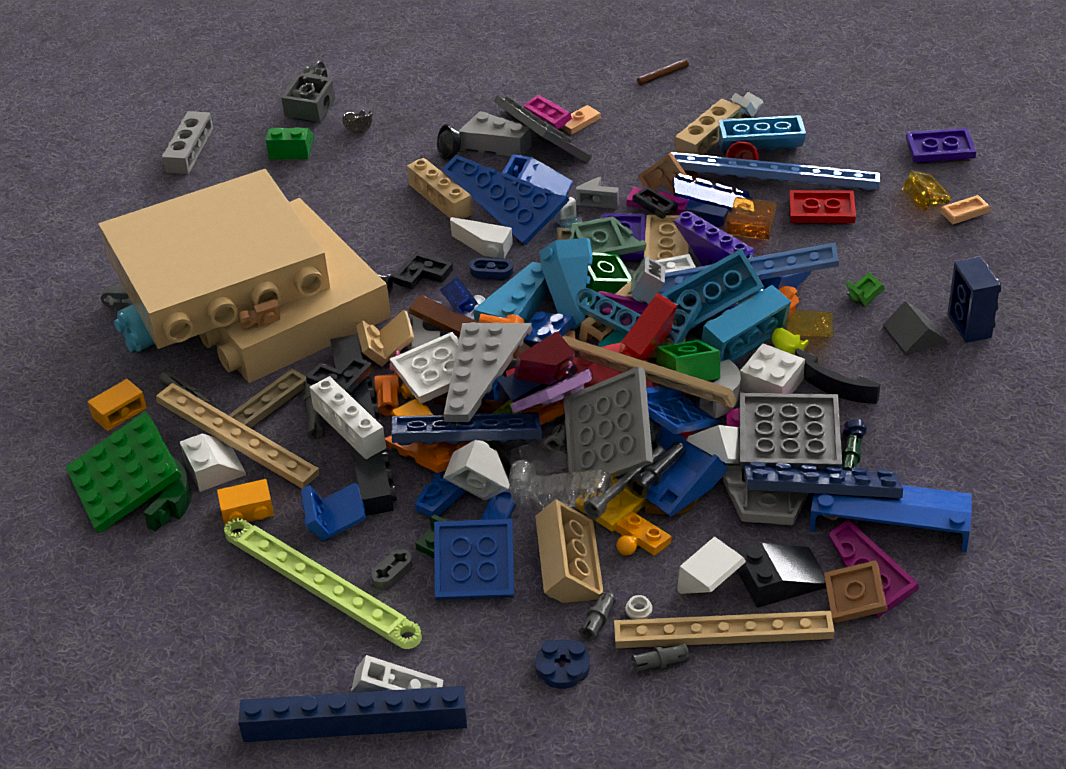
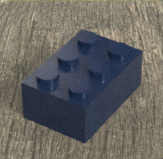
M981 256L954 262L947 314L966 343L992 338L993 328L996 326L995 315L998 310V296L1001 292V283L995 278L990 266L986 265Z

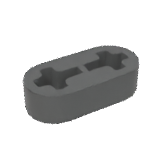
M107 286L101 295V302L107 307L126 308L133 304L123 286Z
M398 549L389 554L372 570L373 586L379 590H387L393 587L412 569L411 553L404 549Z

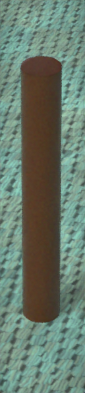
M686 59L641 76L637 78V82L640 85L688 67L689 63Z

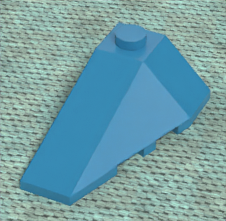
M590 239L555 240L539 251L542 271L558 314L574 317L576 324L569 331L580 327L586 316L579 310L575 296L580 289L586 288V285L590 284V277L587 274L588 266L592 265L593 256ZM588 298L583 299L581 304L587 305Z

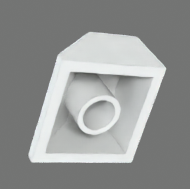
M202 433L180 441L184 462L200 492L246 475L233 448L221 440Z
M474 440L453 452L443 477L483 500H488L508 490L510 486L497 451L490 448L486 442Z

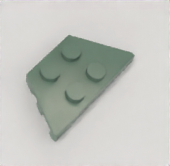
M614 217L572 224L569 238L590 239L591 250L595 253H618V255L644 251L647 245L644 240L639 242L632 236L633 232L627 227L622 226L621 222Z

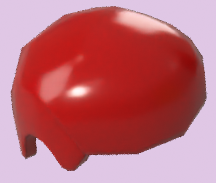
M738 141L729 147L726 157L759 161V152L753 144Z

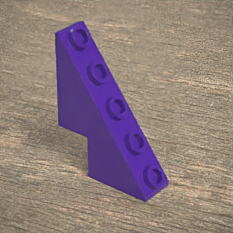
M683 212L679 218L673 220L702 266L715 264L739 249L743 250L747 258H751L755 253L754 248L691 212Z

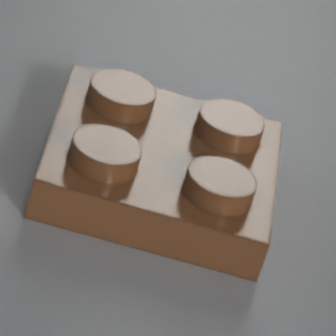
M876 560L824 573L834 623L887 611L879 566Z

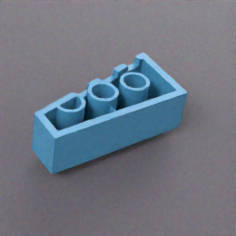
M530 263L474 308V320L479 322L480 314L505 318L508 315H518L523 318L524 323H527L550 293L541 263Z

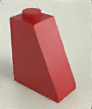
M657 293L622 340L619 353L645 361L670 334L677 305Z

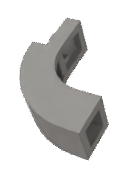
M728 359L723 362L720 361L721 378L712 380V383L731 388L737 399L735 407L739 400L741 375L738 367ZM700 398L699 408L715 419L727 414L734 408Z

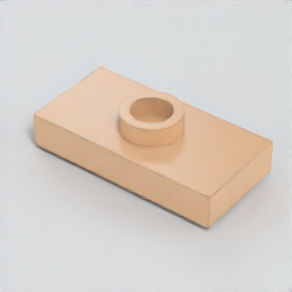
M586 105L572 113V119L561 129L572 135L601 119V113Z
M979 195L941 207V214L951 224L990 212V206Z

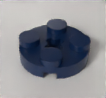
M565 639L545 641L535 658L536 673L539 678L541 677L545 681V684L553 688L567 689L576 686V682H579L582 678L584 680L590 671V657L585 650V645L580 641ZM566 661L569 663L565 664V667H559L557 662Z

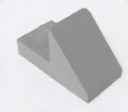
M597 177L576 187V205L618 209L619 188L601 186V177Z

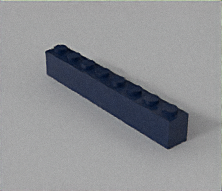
M465 685L240 700L238 724L243 742L467 728Z

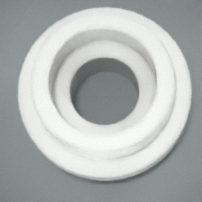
M633 596L626 604V614L633 620L647 619L652 614V604L645 596Z

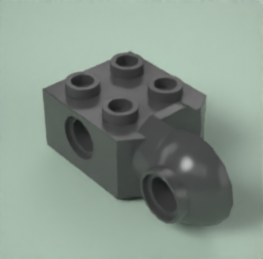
M318 61L310 67H305L303 74L296 75L284 92L281 101L285 117L321 122L335 101L333 82L328 78L323 61Z

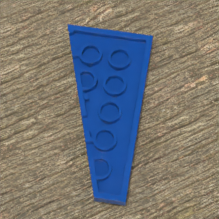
M455 155L442 169L451 180L468 192L471 198L502 226L512 228V235L524 245H527L570 201L567 196L558 195L549 189L534 186L530 182L506 173L497 172L493 168L481 166L477 162Z

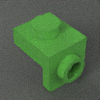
M869 272L855 285L849 280L845 283L849 290L847 295L855 303L859 301L864 306L868 305L885 290L883 284Z

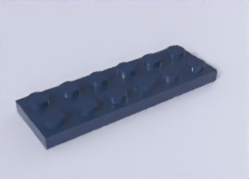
M538 413L474 414L469 422H445L444 415L392 416V443L399 445H410L412 442L432 445L447 441L449 444H459L462 441L474 440L486 442V440H496L500 443H507L518 439L524 442H533L536 439H541V425Z
M751 462L750 465L744 464L743 474L747 489L903 498V487L896 473L888 469H878L877 472H870L859 467L852 468V470H842L840 467L828 466L826 470H819L814 465H802L801 468H791V465L786 463H777L776 467L766 466L763 462Z

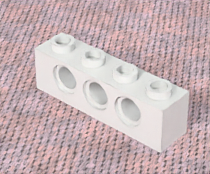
M330 376L309 387L313 408L365 459L386 449L383 426Z

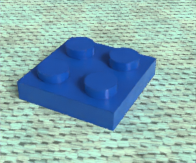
M537 312L527 322L532 323V332L530 335L525 336L523 339L524 344L533 347L556 331L563 337L576 324L574 317Z

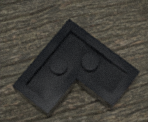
M415 252L393 276V282L413 289L423 277L443 282L453 271V263Z
M354 356L339 370L319 363L306 376L307 384L314 385L330 376L350 394L373 371L372 363Z

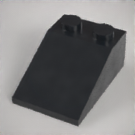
M760 543L737 550V553L746 561L737 569V572L757 608L827 588L824 571L809 547Z

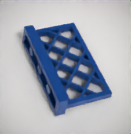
M663 385L646 387L649 417L674 434L714 427L720 421V419L713 418L699 408L700 406L683 396L682 391Z

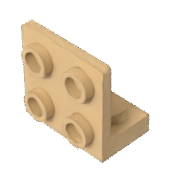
M405 310L401 311L380 331L374 325H368L363 320L356 325L362 353L381 367L390 361L391 357H395L397 350L401 351L414 339L408 312Z

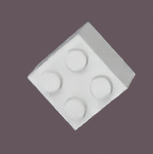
M762 343L740 370V391L743 393L792 394L804 379L805 359Z

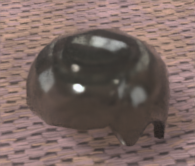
M361 110L358 114L345 113L342 117L343 125L351 132H365L371 127L373 114L372 111H369V114L366 115L364 110Z

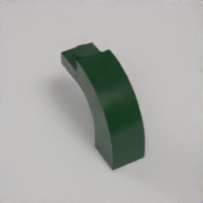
M173 456L172 458L182 476L165 487L164 492L143 512L148 529L154 532L162 525H165L171 516L180 520L187 511L191 501V490L185 468Z

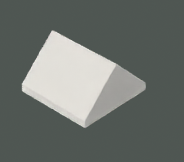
M717 425L688 436V442L712 456L716 454L721 461L730 464H740L739 427Z
M713 537L680 566L677 590L680 594L712 592L746 561L740 554L716 537Z

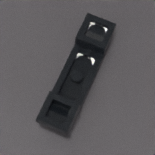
M799 348L795 350L796 356L805 359L804 379L816 388L831 395H838L839 398L870 404H877L879 401L881 384L861 375L855 380L819 365L817 356Z

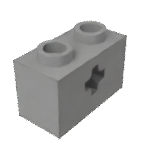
M647 256L644 257L631 280V294L635 300L648 304L652 301L665 283V266Z

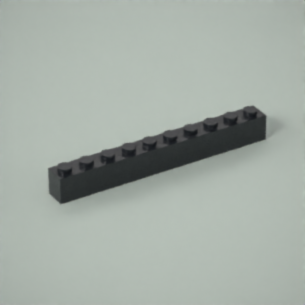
M357 334L330 339L335 369L339 370L352 356L367 361V357L362 358L366 355L362 353ZM369 374L349 395L375 419L379 417L377 403L372 404L376 400L374 389L369 388L372 386L371 375ZM350 444L365 515L369 516L394 511L392 501H397L395 486H389V484L393 483L391 469H386V467L390 466L387 452L382 453L380 451L365 459Z

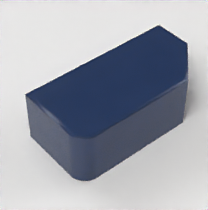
M689 201L685 207V212H691L717 228L723 226L728 218V209L695 201Z

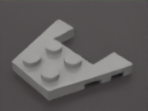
M725 464L728 470L721 479L741 521L778 525L794 524L810 493L747 489L746 482L742 481L740 465Z

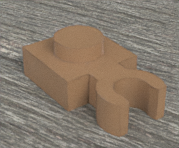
M276 299L255 305L252 311L245 310L238 313L242 329H247L255 323L259 327L280 320L279 305Z

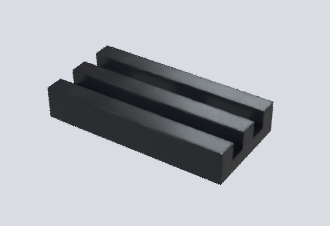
M648 186L633 195V202L661 219L666 218V214L669 216L672 214V211L678 210L677 203Z

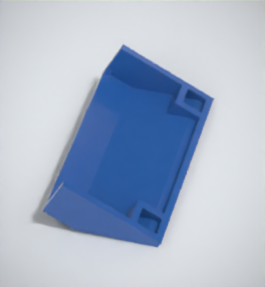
M662 426L660 446L666 451L677 441L684 445L679 452L686 449V453L661 476V481L658 485L652 486L649 489V493L645 498L671 517L711 490L728 468L716 454L711 457L697 446L688 442L680 434H674ZM626 473L621 474V475L616 476V477H618L619 479H621Z
M902 485L903 498L814 493L810 531L815 532L817 516L825 515L962 533L961 552H967L971 525L972 494Z

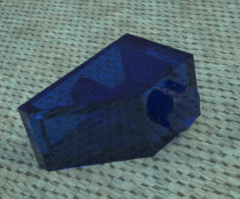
M458 276L440 289L455 311L463 315L472 312L478 304Z

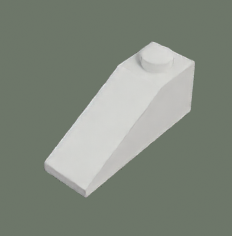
M454 217L450 219L452 236L483 256L505 259L513 245L512 228Z
M366 655L356 668L351 693L442 687L443 680Z

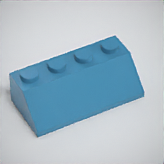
M800 115L719 120V145L721 151L727 152L729 147L738 141L749 142L757 149L774 150L784 147L794 149L802 147L806 138V132Z
M739 249L661 293V295L675 304L681 293L685 290H695L699 294L701 310L691 326V330L762 290L764 285L743 250ZM689 299L684 305L692 307L696 304V301ZM683 319L675 320L678 327L685 323Z
M771 285L766 289L758 291L751 298L742 300L739 305L731 310L724 311L716 319L706 322L703 326L701 341L720 351L721 362L728 359L735 362L761 346L762 343L764 344L769 341L776 328H785L791 301Z

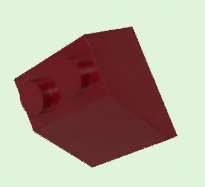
M556 331L518 356L514 377L518 380L551 385L556 381L562 382L570 375L569 372L573 365L575 352L561 334Z

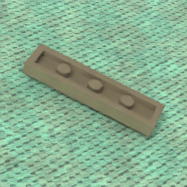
M294 369L289 370L228 416L252 428L302 391L306 376Z

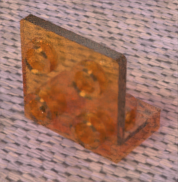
M735 197L731 214L727 213V233L734 236L770 240L777 203Z

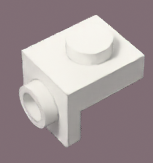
M747 92L744 97L735 93L731 98L733 103L742 106L741 114L745 113L750 117H753L763 104L762 99L750 92Z

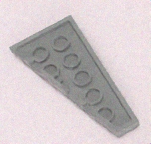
M462 323L444 410L445 422H469L482 404L481 399L486 393L489 394L493 382L503 374L514 358L513 353L517 348H521L525 336L530 335L532 332V323Z

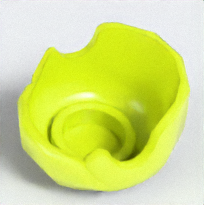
M776 328L771 337L775 348L795 355L797 348L804 351L809 344L808 340H800V335H793L783 328Z

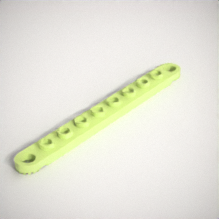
M239 518L237 520L232 519V521H228V524H225V536L230 543L392 643L404 649H411L421 642V630L417 623L414 624V622L409 621L404 615L257 526L249 524L242 518L241 520ZM235 529H243V531H241V533L238 532V534H234L232 532ZM406 632L414 633L412 638L409 637L410 639L402 638V635Z

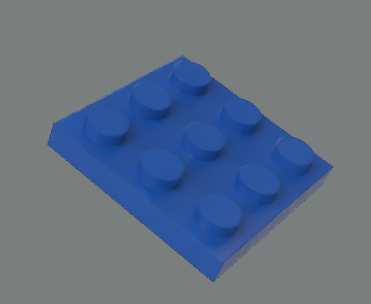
M512 519L434 522L435 600L514 597Z

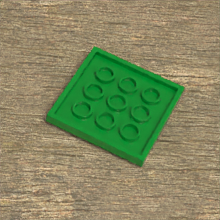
M146 411L66 466L91 523L98 533L106 530L182 476L153 420Z

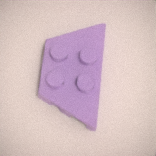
M588 368L566 378L562 382L555 383L510 404L513 413L539 403L542 406L554 403L570 393L573 394L584 389V383L591 381L593 378L591 370Z

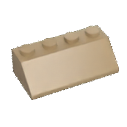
M555 499L535 516L544 593L562 603L598 600L600 594L604 591L593 520Z

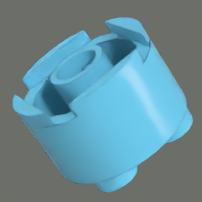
M133 304L117 312V319L114 320V325L118 332L123 333L126 339L125 345L130 352L134 350L139 352L155 344Z

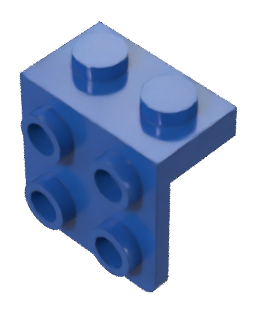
M353 483L324 499L310 485L301 489L303 498L301 505L306 516L304 524L322 542L362 522L366 517L357 483Z

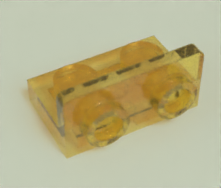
M911 171L902 187L922 211H926L931 203L948 204L952 198L931 174Z
M789 309L786 330L793 335L833 337V312Z

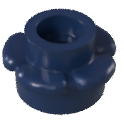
M852 419L844 424L843 434L846 437L856 435L857 439H861L866 434L867 427L862 420Z

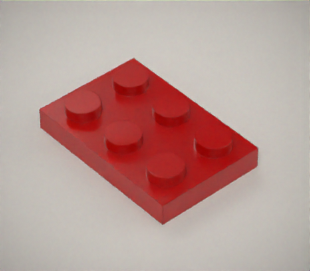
M790 190L789 192L790 223H855L854 190Z

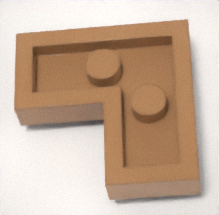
M672 152L637 176L645 188L648 186L654 190L665 182L671 193L678 196L684 195L695 187Z

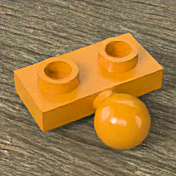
M634 512L616 523V532L623 535L616 543V548L621 555H632L638 545L655 556L671 543V535Z

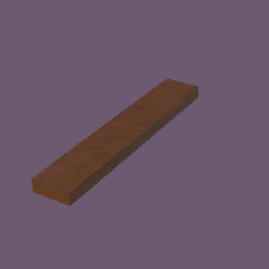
M421 294L409 307V314L449 333L453 332L457 337H460L462 323H479ZM523 343L521 348H517L513 353V357L518 359V356L530 349L531 346Z

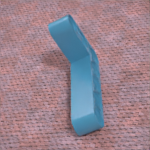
M589 288L580 289L575 296L577 306L583 314L624 335L628 334L641 316V314ZM695 290L683 291L675 303L677 309L673 323L677 319H683L685 323L680 327L672 324L671 332L665 339H672L673 344L683 342L701 310L700 296ZM588 297L592 298V302L590 304H581L583 299ZM689 299L696 301V304L692 307L684 305ZM605 308L613 309L609 315L601 314ZM625 318H631L633 320L632 323L628 326H624L621 324V322Z

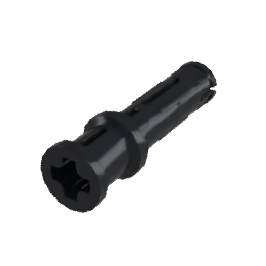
M677 441L674 442L651 465L642 467L640 474L628 481L631 493L639 498L645 497L652 486L660 483L661 476L679 458L685 455L686 449L679 452L684 445Z

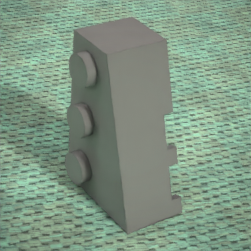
M480 111L459 130L461 137L460 151L473 149L478 150V153L492 151L496 152V155L512 156L514 154L523 156L532 147L531 128Z

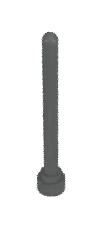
M658 446L652 451L653 462L665 452L663 447ZM642 467L627 472L601 496L589 498L583 504V510L586 515L591 519H598L606 511L607 503L628 486V481L632 477H637L640 474Z

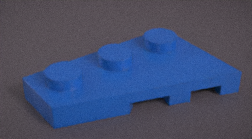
M446 470L440 473L434 472V479L431 483L426 484L415 502L416 511L428 517H431L433 514L439 516L463 495L466 490L444 479Z

